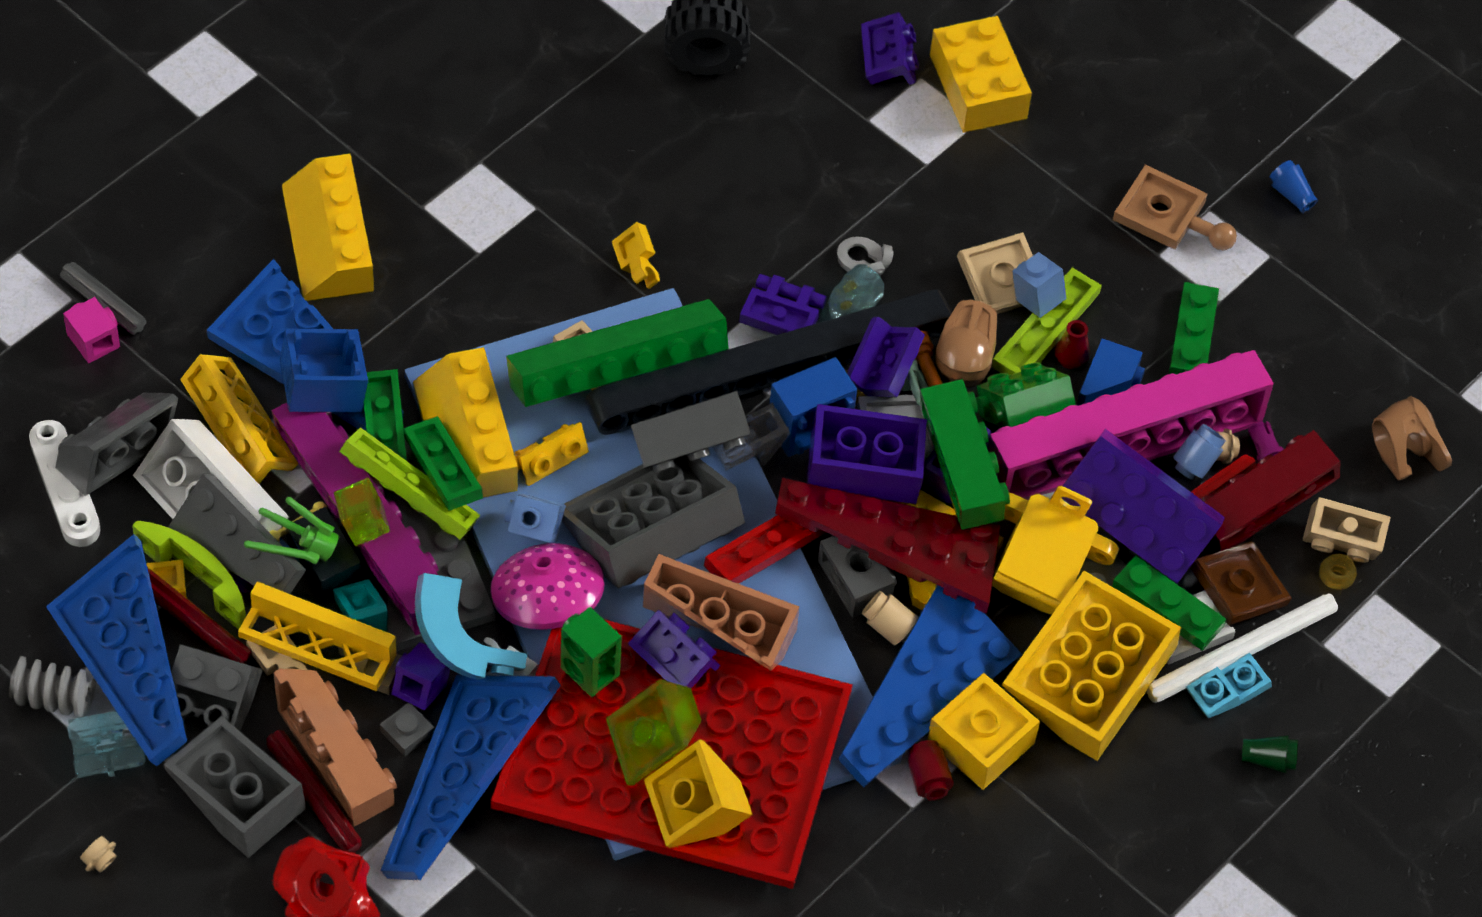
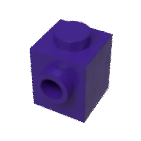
M419 642L409 654L405 652L399 658L395 668L396 675L391 694L425 711L447 686L450 668L436 658L427 645Z

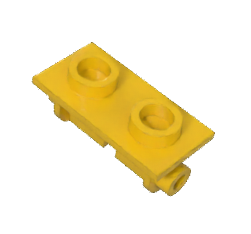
M581 422L575 425L572 423L569 426L563 424L560 429L542 438L543 443L538 444L535 442L522 450L518 449L515 451L518 471L522 469L527 486L534 484L589 452Z

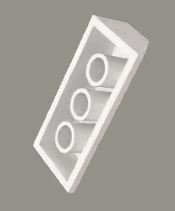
M171 419L133 475L172 519H174L202 474H213L269 532L272 530L277 531L282 526L260 515L258 512L260 508L263 507L286 519L289 517L200 420Z

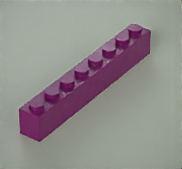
M287 403L271 410L276 429L334 517H338L341 520L347 536L360 549L365 562L416 636L419 635L420 631L415 614L418 576L423 573L438 575V566L430 552L423 553L419 548L421 544L416 532L411 526L405 528L401 522L403 517L398 506L393 500L387 502L383 496L385 495L384 488L373 476L370 477L364 469L355 467L346 456L339 452L348 439V435L341 425L335 427L332 422L333 416L331 412H289Z

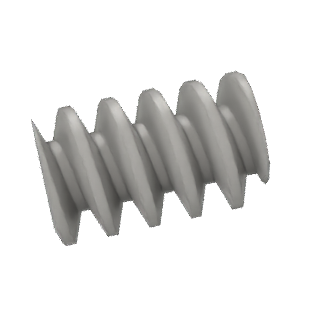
M21 656L11 676L9 698L10 700L14 699L15 703L20 706H24L29 702L31 708L39 709L44 704V708L48 712H55L59 707L62 715H70L74 710L76 718L84 719L88 715L93 702L96 680L93 677L90 682L86 681V670L80 669L75 679L71 678L70 666H65L61 675H57L56 663H50L46 672H42L41 660L38 659L35 660L31 669H28L26 657Z

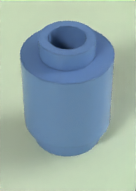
M1202 424L1198 430L1194 429L1173 456L1178 462L1175 468L1191 480L1195 476L1203 478L1224 451L1221 447L1226 440L1215 430Z

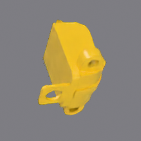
M1058 486L1051 499L1041 494L1031 495L1029 500H1026L1009 492L1010 504L1005 505V519L1016 524L995 569L992 586L1001 593L1044 613L1053 614L1074 585L1085 559L1088 558L1102 565H1112L1118 554L1119 547L1112 540L1097 534L1099 528L1097 522L1085 516L1092 504V500L1064 486ZM1062 497L1071 498L1078 502L1080 506H1072L1066 503Z

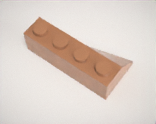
M660 554L644 583V608L654 612L660 610L669 617L674 612L687 624L717 635L770 671L783 660L797 631L799 606Z
M280 668L274 671L278 712L353 827L394 806V789L397 788L393 775L388 768L381 769L376 761L377 754L372 743L367 738L361 739L357 733L358 726L352 713L348 709L343 711L337 703L339 697L330 681L324 682L316 670Z

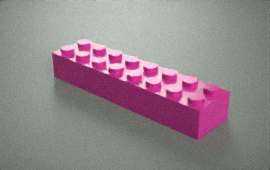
M1255 350L1242 354L1233 353L1223 360L1211 364L1202 363L1192 370L1180 374L1171 373L1158 381L1145 385L1136 384L1126 391L1114 395L1105 394L1086 404L1079 406L1070 405L1060 412L1045 417L1036 416L1028 422L1017 426L1001 427L990 434L987 449L988 452L994 451L999 465V473L996 475L999 483L1005 482L1008 492L1029 500L1031 495H1045L1054 492L1058 486H1062L1105 429L1150 461L1177 452L1194 429L1198 430L1202 424L1218 432H1223L1227 428L1233 434L1263 421L1274 383Z

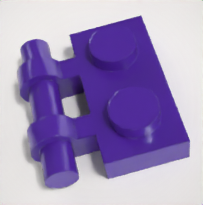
M759 274L755 286L766 290V292L752 287L740 313L739 323L775 335L816 324L819 316V309L810 307V305L823 309L827 296L815 292V288L807 285L799 287L787 283L785 278L777 275L769 277ZM780 295L796 300V302L780 297Z

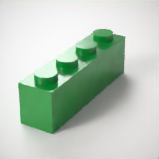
M963 379L920 389V410L923 419H927L926 428L961 530L1004 520L1005 505L1010 504L1009 492L1006 483H999L996 475L999 473L998 460L994 451L988 452L986 443L989 442L985 423L983 421L978 422L975 413H978V405L974 392H967Z

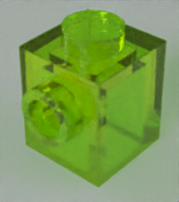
M369 477L334 492L340 520L355 546L390 532L383 502Z

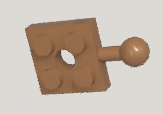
M1147 165L1144 166L1114 212L1113 221L1174 250L1188 229L1209 237L1211 245L1218 250L1230 249L1237 240V233L1232 225L1228 223L1213 225L1197 217L1206 202L1207 193ZM1162 203L1169 209L1158 211L1152 207V204Z

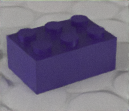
M817 404L811 429L807 483L882 500L916 504L924 474L927 419Z

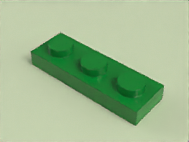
M1184 282L1169 374H1180L1192 370L1199 364L1208 363L1219 288Z
M398 369L367 372L368 384L364 399L366 431L407 461Z
M438 416L404 428L405 440L448 511L483 499L482 487Z
M1137 556L1113 580V588L1180 626V636L1202 651L1225 626L1226 618Z

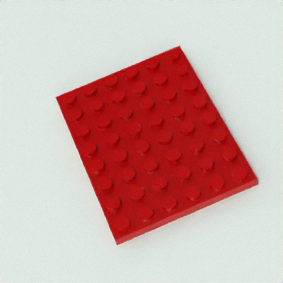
M605 620L622 636L620 676L591 698L560 668L562 627L551 629L535 676L555 677L561 686L503 765L491 799V808L793 889L853 684L777 665L770 671L750 657L714 648L717 653L713 658L721 666L717 671L709 668L688 693L683 696L628 645V642L640 630L639 628ZM703 740L741 781L752 815L724 835L673 848L666 847L644 779L696 741Z

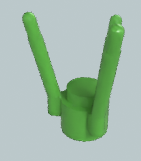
M287 497L286 503L315 527L308 525L304 528L263 507L258 510L260 515L301 535L299 545L304 547V550L253 541H245V548L300 558L316 564L319 559L327 561L332 555L339 535L333 532L334 527L321 521L292 497Z

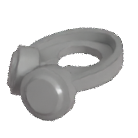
M856 236L845 239L840 243L837 250V259L841 267L853 275L863 277L864 281L873 280L881 276L891 264L893 258L892 246L883 244V247H881L875 241L865 237ZM855 246L862 247L867 250L868 257L876 262L870 264L865 260H852L848 255V251Z

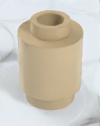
M882 591L875 594L862 611V615L867 618L866 623L894 646L900 641L904 643L918 619L916 614L893 595H885Z

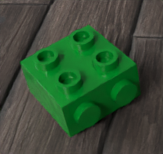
M1038 362L1026 364L1020 367L1021 372L1012 375L1008 373L991 375L987 378L988 382L976 386L979 397H976L979 415L999 428L1017 426L1028 422L1033 417H1045L1060 412L1070 405H1076L1070 376L1056 371L1055 368L1043 366Z

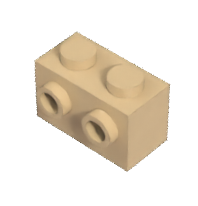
M1319 497L1311 505L1302 541L1312 543L1311 547L1315 550L1326 553L1333 552V549L1347 553V558L1366 563L1369 562V559L1374 560L1382 553L1391 517Z

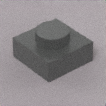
M407 703L380 723V732L405 757L433 736L434 727L412 704Z

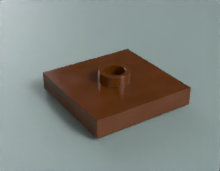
M1253 541L1198 558L1190 566V569L1220 614L1226 618L1228 625L1288 606L1292 599Z

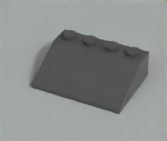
M688 456L674 459L675 467L654 473L652 467L645 469L642 464L564 503L566 507L562 522L581 548L597 560L602 569L603 576L619 589L622 586L634 583L638 578L648 574L659 554L675 560L686 553L698 550L702 545L719 536L729 534L733 529L744 524L745 520L736 486L701 459L689 462Z

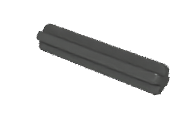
M75 262L66 263L63 266V270L60 273L62 280L89 300L95 297L103 308L109 307L117 323L130 334L135 335L143 331L146 324L145 317Z

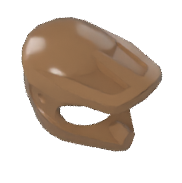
M962 300L957 304L945 323L936 347V365L945 381L952 382L963 379L966 387H972L980 384L988 375L996 347L997 313L990 305L976 300Z
M1409 396L1404 400L1393 403L1374 418L1372 423L1374 442L1382 460L1397 480H1403L1412 475V468L1407 465L1406 449L1418 456L1426 457L1438 471H1443L1451 466V455L1436 428L1433 416L1419 399Z

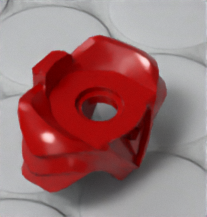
M311 836L299 840L282 851L275 868L273 885L274 889L288 903L285 909L287 917H380V913L367 891V875L370 866L362 856L336 849ZM324 873L331 876L334 885L321 882V876Z

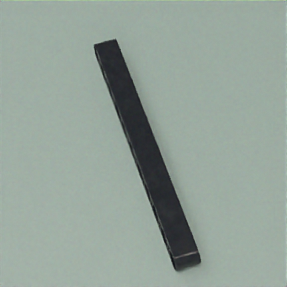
M930 290L604 385L591 391L584 401L599 433L603 435L614 434L631 429L633 424L735 391L738 392L739 396L769 388L774 382L834 357L838 359L842 366L850 364L872 317L882 318L891 327H917L920 331H926L930 339L940 337L945 323L953 311L940 290Z

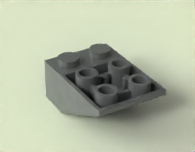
M180 644L171 673L187 742L164 760V762L171 759L221 716L240 731L251 708L263 669Z

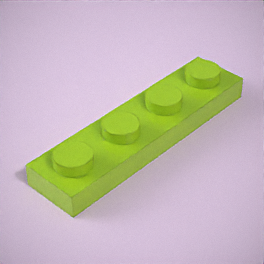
M1072 267L1064 276L1066 300L1041 318L1032 313L996 354L991 367L1001 373L1012 375L1021 372L1020 367L1026 364L1040 363L1059 342L1066 331L1068 323L1077 320L1100 294L1102 285Z
M361 427L346 440L339 451L355 467L364 469L375 477L384 488L394 491L405 499L414 510L424 513L439 524V527L444 532L454 535L459 540L464 537L480 517V514L467 505L448 511L428 476Z

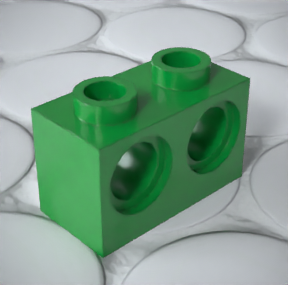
M591 607L587 608L580 615L574 614L570 616L561 629L560 668L592 698L620 676L622 636Z

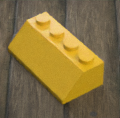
M351 154L315 158L282 184L302 297L306 301L373 292V264Z
M484 347L447 354L413 381L422 421L436 416L439 417L482 487L483 497L518 491V466Z

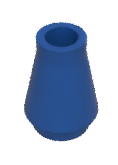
M1292 160L1286 161L1270 174L1269 178L1273 182L1272 187L1293 203L1301 213L1308 211L1318 202L1299 164L1295 165Z

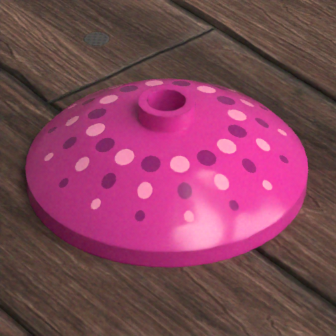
M560 543L534 545L517 552L497 569L491 582L492 600L498 613L507 621L529 629H554L562 627L570 616L574 614L580 615L589 607L594 609L604 591L603 572L597 560L580 548Z

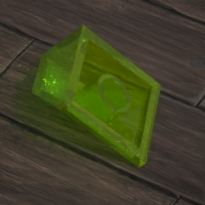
M659 679L606 718L626 784L633 786L688 746L702 721L691 688Z

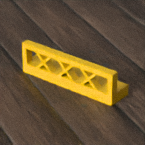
M199 354L180 380L217 440L258 484L262 482L271 469L293 471L298 462L231 357ZM219 369L224 370L226 375L223 374ZM270 450L275 452L278 457H274Z
M258 581L256 582L250 593L252 607L238 630L240 638L374 691L378 690L397 656L395 635ZM261 616L274 621L277 629L260 633L253 630L252 627L258 617ZM302 632L309 636L311 643L296 647L288 643L286 636ZM335 645L343 649L345 657L331 661L323 657L320 649ZM370 659L380 663L372 677L359 672L355 663Z

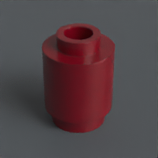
M925 740L914 744L909 749L907 762L917 795L928 800H939L945 797L948 791L952 789L954 781L944 750L933 740Z

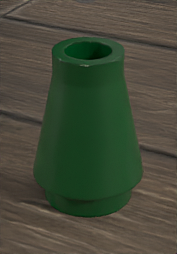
M1289 735L1244 739L1242 750L1243 762H1251L1286 773V770L1296 771L1298 740L1289 739Z

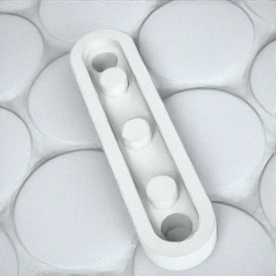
M44 420L38 422L30 430V445L63 537L69 544L76 547L91 545L100 535V524L90 494L84 496L55 468L58 446L68 436L64 426L57 421ZM47 434H53V435L50 436V437H43L44 435H47ZM80 521L86 522L83 525H75V523Z

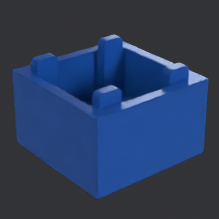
M285 328L280 365L289 412H362L368 377L358 329Z
M834 357L772 383L768 426L788 457L795 454L800 455L804 453V450L810 448L811 429L817 404L855 409L857 388L838 359Z

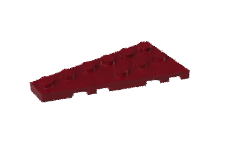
M782 478L775 514L810 531L818 532L823 530L837 537L838 544L848 549L852 545L869 552V559L918 582L928 580L944 588L943 594L954 599L960 595L974 602L975 609L985 614L987 613L1000 525L989 523L961 530L955 515Z

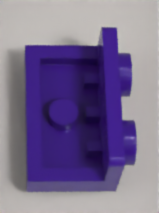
M872 317L847 372L855 387L867 396L897 398L904 386L911 365L918 355L925 334L917 327H891L882 318Z

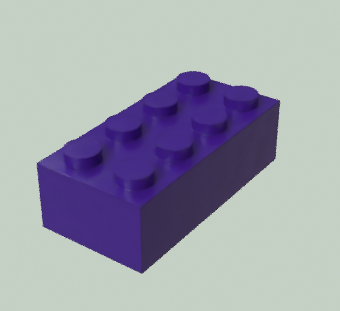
M1107 429L1102 432L1062 485L1092 500V504L1085 516L1095 520L1098 526L1176 584L1220 529L1225 519L1223 515ZM1062 497L1070 505L1080 506L1075 500Z

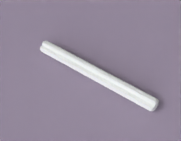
M1324 594L1154 680L1146 691L1149 699L1154 703L1160 702L1186 689V686L1216 667L1223 670L1248 653L1252 655L1335 613L1338 610V605L1332 594Z

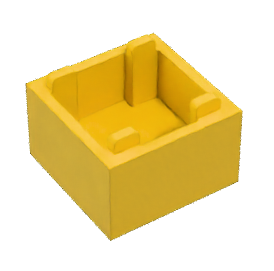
M983 673L931 719L927 740L936 741L939 747L944 750L946 758L984 790L1035 744L1040 721Z

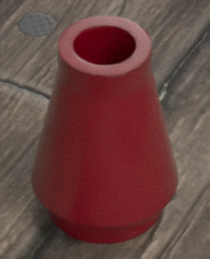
M1073 320L1068 323L1066 331L1055 347V356L1058 362L1067 369L1080 368L1090 358L1088 326L1080 320Z

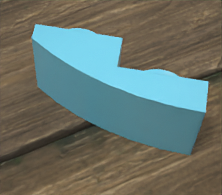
M1248 653L1223 670L1216 667L1186 686V689L1207 718H1210L1249 701L1271 688L1272 684L1253 656Z

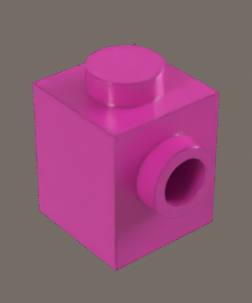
M95 297L85 302L77 303L63 313L66 333L88 364L120 348L117 320L109 307L103 308Z

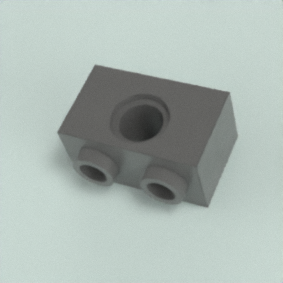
M831 536L820 541L818 562L852 618L862 615L865 606L879 591H882L885 595H893L894 587L897 584L893 569L869 559V552L852 545L848 549L838 544V538ZM860 568V569H863V570H865V571H864V572H858V571H855L854 569Z

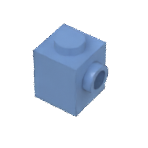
M1036 253L1012 271L1016 301L1039 318L1066 300L1063 269L1041 253Z
M526 494L516 495L515 501L510 500L505 514V522H509L508 532L549 543L555 542L558 539L566 505Z

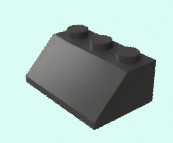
M737 391L631 425L645 469L652 467L654 473L675 467L674 459L688 456L689 462L710 456L709 448L723 444L725 450L746 444L744 437L751 435Z
M143 392L132 400H124L115 411L105 417H97L86 429L78 434H70L65 437L58 446L55 468L84 496L88 495L146 457L170 420L174 419L178 398L171 393Z

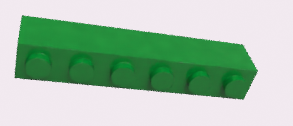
M707 299L506 356L510 388L522 404L528 407L729 349L726 317L712 301Z

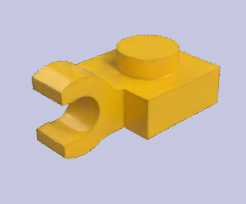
M636 222L611 242L620 268L631 273L632 279L636 284L644 280L646 287L650 289L660 281L658 272L648 261L656 253L646 226Z

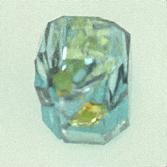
M857 264L846 273L842 281L833 289L829 298L830 317L834 319L875 307L884 293V283L879 274L864 264Z

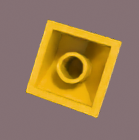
M703 740L696 741L644 779L666 847L673 848L724 835L752 815L741 781Z

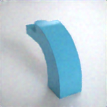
M423 573L418 576L415 593V614L419 631L428 648L444 665L463 676L477 680L485 678L487 666H491L490 673L502 676H513L514 671L525 669L527 653L484 646L473 640L465 632L458 615V601L462 579Z

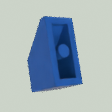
M1101 339L1079 393L1077 406L1092 402L1099 396L1105 394L1114 395L1126 391L1133 385L1141 384L1145 368L1140 367L1143 352Z

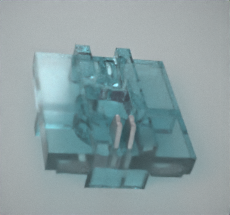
M116 711L68 720L69 740H72L75 758L73 761L75 775L77 774L78 778L107 772L109 777L115 776L114 771L144 766L145 757L143 750ZM110 739L111 742L116 741V743L101 746L96 745L101 744V740Z

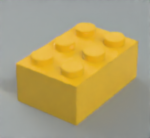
M998 16L933 29L930 57L963 133L1028 118L1032 92Z

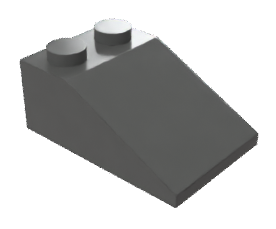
M222 716L163 764L168 774L221 835L248 858L306 809L302 784Z

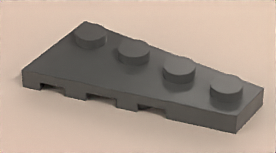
M202 474L168 526V528L178 531L202 545L226 569L254 586L258 581L290 594L306 571L294 557L244 547L245 541L277 546L282 545L213 474Z

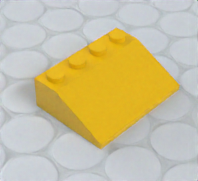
M1083 571L1004 680L1002 686L1062 740L1098 761L1148 690L1149 685L1155 680L1176 650L1181 627L1095 576Z

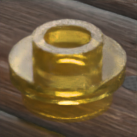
M1333 554L1321 563L1319 576L1328 587L1342 590L1349 588L1354 583L1357 570L1350 557L1344 554ZM1334 571L1339 572V573H1341L1343 576L1336 575V574H1334L1333 572H1334Z

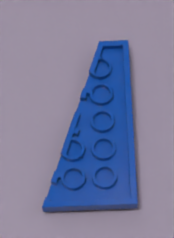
M273 259L207 329V338L284 384L280 355L285 328H333L313 305L308 304L300 294L299 288L292 280L289 281L281 272V267ZM364 404L362 412H331L357 429L361 427L366 431ZM402 410V418L404 420V411Z
M133 534L48 604L46 608L143 752L154 765L158 766L187 742L142 542Z
M936 585L921 615L887 671L884 680L838 757V760L863 788L905 754L914 744L928 735L931 719L981 674L985 673L994 680L1022 655L985 613L974 608V602L960 595L956 599L943 594L944 588Z
M456 675L380 871L387 879L421 880L560 688L561 685L555 677L485 675V678L477 680L463 675Z

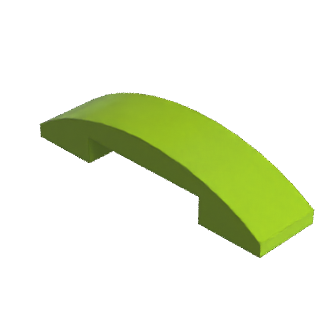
M136 521L132 525L133 533L141 540L144 553L155 562L169 561L172 557L175 560L183 559L184 567L213 590L215 611L239 630L246 618L244 602L238 586L222 563L202 545L178 531L151 522Z

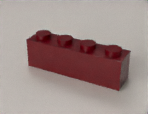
M1314 430L1305 436L1298 435L1294 437L1284 450L1276 455H1267L1258 462L1255 469L1245 475L1239 474L1227 483L1226 488L1215 495L1208 494L1201 499L1225 517L1222 526L1209 543L1217 552L1239 545L1340 478L1341 461Z

